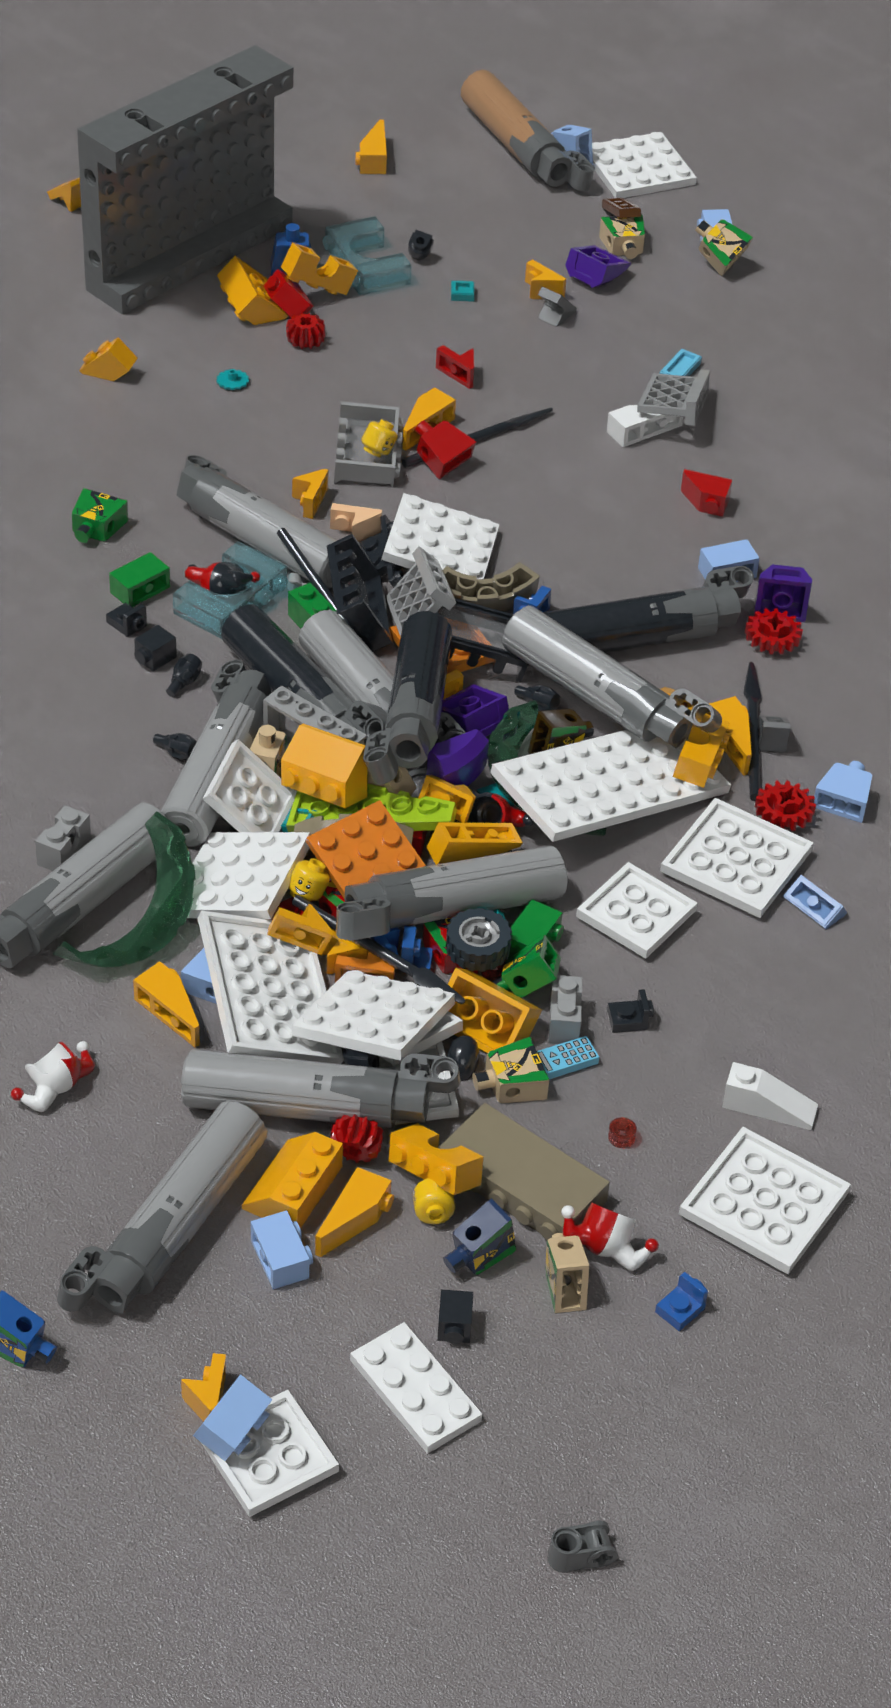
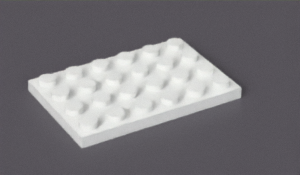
M201 911L198 923L228 1054H247L341 1064L344 1060L341 1047L292 1036V1024L326 992L317 953L267 935L268 927L272 920Z

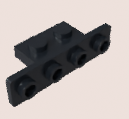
M386 515L380 517L382 532L367 538L360 545L381 576L388 574L389 583L394 588L404 576L402 571L404 567L381 560L394 523Z

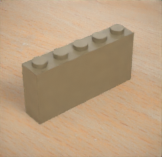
M486 1103L479 1107L439 1146L440 1149H452L462 1145L484 1156L481 1185L470 1190L479 1193L488 1200L492 1198L503 1210L513 1215L520 1223L528 1225L539 1232L546 1240L556 1233L563 1232L564 1217L561 1210L564 1206L570 1205L574 1208L575 1214L572 1217L574 1224L580 1225L591 1203L602 1207L607 1202L610 1183L608 1180Z

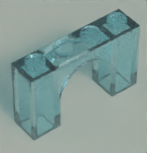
M376 216L325 227V236L323 237L324 248L332 256L349 261L358 270L351 286L357 290L359 295L411 284V264L403 253L379 258H367L358 255L360 252L384 247V227Z
M239 541L222 554V562L236 563L243 569L244 573L258 572L261 577L257 583L250 581L246 584L247 589L242 592L221 595L188 581L173 593V614L222 639V626L233 611L248 604L257 605L261 608L263 605L268 604L276 594L283 591L288 584L286 565Z

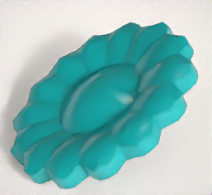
M236 369L224 370V372H220L216 377L219 387L225 390L241 389L249 383L247 373Z

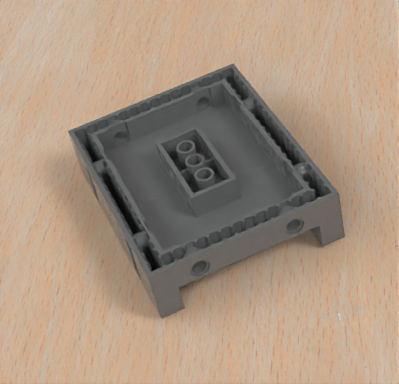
M254 45L77 128L85 286L87 292L123 315L270 239L276 233L285 231L286 225L293 223V207L274 196V97L294 88L293 66Z

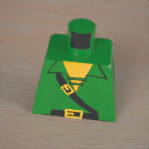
M83 488L72 511V530L75 538L81 543H86L90 538L102 542L107 541L128 521L127 500Z
M544 934L508 958L504 963L502 976L492 981V983L509 992L512 990L514 995L522 998L557 979L561 957Z

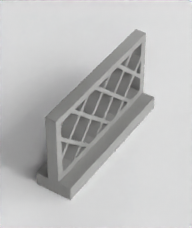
M700 370L698 377L653 373L638 403L637 412L685 417V425L695 426L709 394L710 370Z
M420 546L412 553L416 563L386 596L400 637L404 621L410 615L419 611L436 613L442 606L450 611L456 604L439 561Z

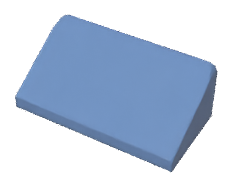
M802 875L783 895L786 900L825 929L843 918L847 913L844 906Z

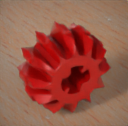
M300 312L299 316L292 315V318L287 320L286 337L293 347L300 346L301 350L303 348L312 349V346L320 347V343L324 342L326 334L324 320L319 318V315L312 316L310 312L308 314Z
M356 1114L353 1117L343 1115L341 1119H336L335 1124L332 1126L330 1138L343 1143V1156L346 1157V1161L351 1159L356 1163H359L360 1160L370 1162L372 1158H377L378 1153L381 1151L383 1130L378 1127L377 1122L367 1120V1116L364 1118L358 1117Z

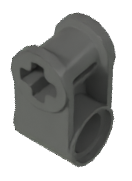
M599 1520L582 1525L558 1528L551 1537L547 1556L549 1565L558 1572L567 1573L591 1567L601 1568L612 1564L617 1559L618 1553L611 1546L608 1536L610 1532L608 1523ZM560 1548H565L569 1551H563Z

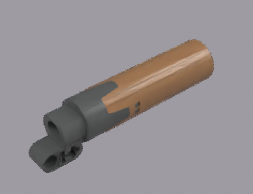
M479 70L468 76L461 88L462 101L536 178L543 179L548 185L554 187L560 186L567 181L576 190L588 191L590 189L595 167L584 155L577 151H566L547 128L490 71Z

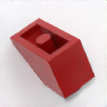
M279 269L263 285L270 298L291 318L292 315L299 316L300 312L307 314L313 308L312 303L299 283L288 279L287 274Z
M684 469L681 492L699 512L723 517L730 500L732 479Z

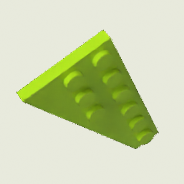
M367 784V798L347 808L297 791L286 827L288 832H294L295 824L305 820L308 814H299L297 812L298 808L308 809L312 816H323L324 820L339 819V814H353L380 800L395 822L413 828V831L435 830L438 822L454 823L457 808L455 802L428 796L421 799L410 797L409 792L399 791L398 794L388 792L386 787Z

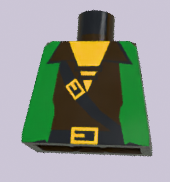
M572 709L540 711L537 714L528 753L534 754L583 741L584 738L593 736L594 727L590 721H583Z

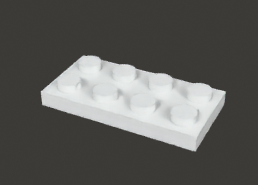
M405 1322L350 1353V1361L427 1454L482 1422V1413Z

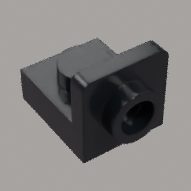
M125 602L106 614V622L126 637H129L147 626L146 606L140 604L133 608Z
M645 989L638 990V997L635 1001L608 1003L607 1013L612 1033L648 1029L649 1018L653 1017L654 1008L652 1000H647Z

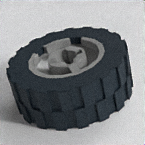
M471 908L457 913V916L452 917L450 924L447 926L446 948L448 956L459 967L469 969V971L485 972L489 969H496L497 966L504 964V960L509 957L512 938L509 922L499 913H494L493 910H484L483 908Z

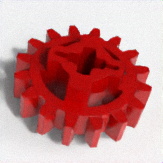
M767 608L764 609V613L755 611V615L749 616L748 622H746V640L752 641V647L760 646V652L767 649L771 655H773L774 651H778L782 655L785 649L792 652L794 646H799L802 638V623L796 622V616L788 617V611L781 613L777 608L772 612Z
M776 780L774 786L767 783L765 784V789H759L755 801L756 816H762L761 819L783 829L790 827L792 831H796L797 825L805 828L806 822H812L816 809L815 797L809 796L808 788L801 790L799 783L792 786L789 780L785 784H781Z

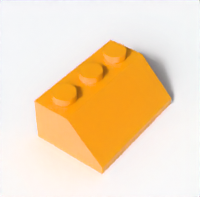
M234 256L217 274L221 282L220 288L228 295L227 300L235 307L234 313L240 320L244 322L247 320L253 325L284 320L288 317V314L270 298L263 285L267 282V277L237 256Z
M303 723L299 725L281 759V785L347 808L367 798V766L363 759L365 745Z
M455 968L448 982V985L465 999V1004L455 1002V1005L449 1010V1012L463 1020V1030L454 1035L457 1037L469 1036L477 1042L478 1048L486 1053L529 1037L542 1012V1009L468 969Z
M317 1132L288 1139L243 1202L242 1209L261 1218L287 1210L292 1222L297 1221L301 1229L342 1168L343 1143Z

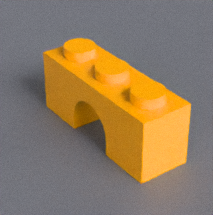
M292 242L281 265V268L287 273L288 279L297 283L300 280L304 281L315 289H318L319 286L323 287L327 292L337 295V293L347 295L358 272L349 261L330 255L326 264L317 269L320 257L311 248Z
M705 714L702 717V723L707 722L711 715ZM722 720L720 728L712 733H707L692 725L688 741H685L679 755L673 777L703 788L708 778L714 779L731 734L726 733L729 722Z
M418 1123L391 1132L389 1162L424 1180L429 1178L435 1181L443 1190L453 1195L481 1185L484 1156L462 1145L452 1149L438 1148L439 1134Z

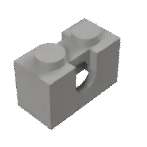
M64 805L55 816V826L45 829L35 841L37 865L53 871L84 847L91 839L90 814ZM70 835L75 837V840H74L72 846H71V838L69 837Z
M557 975V979L552 981L548 1043L561 1044L579 1038L583 977Z

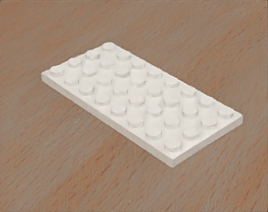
M628 730L492 764L490 772L552 842L727 794L731 787V784L718 770L715 773L714 779H707L704 788L674 778L673 774L685 741L676 749L658 736L646 742Z

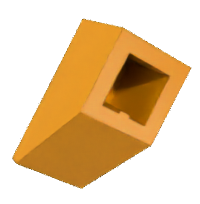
M117 337L111 342L106 340L100 345L97 352L90 351L83 358L84 364L79 371L84 375L114 382L129 372L138 358Z

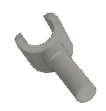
M290 573L288 575V591L307 584L301 582V576L298 573Z

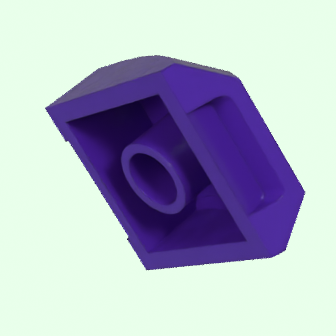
M596 245L571 248L565 266L569 277H575L589 284L591 288H594L621 275L631 266V263Z
M770 565L759 577L754 603V615L755 611L764 613V609L767 608L772 612L777 608L781 613L788 611V617L796 616V622L805 623L812 578L802 567Z
M475 684L444 699L441 711L451 715L465 733L476 729L485 737L501 728L505 729L511 716L507 696Z
M474 729L435 744L428 753L426 775H434L453 785L469 786L487 765L489 740L479 730Z

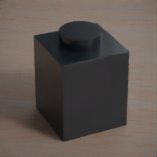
M156 625L134 639L135 659L139 664L146 666L153 672L177 657L176 637L160 625Z
M441 1289L437 1341H447L452 1344L470 1343L474 1292Z

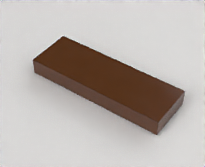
M624 198L602 200V208L618 218L641 217V208Z

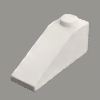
M628 405L608 413L607 433L622 447H626L682 426L683 416L637 412L638 405Z
M733 1062L726 1083L722 1108L812 1130L818 1104L763 1069Z

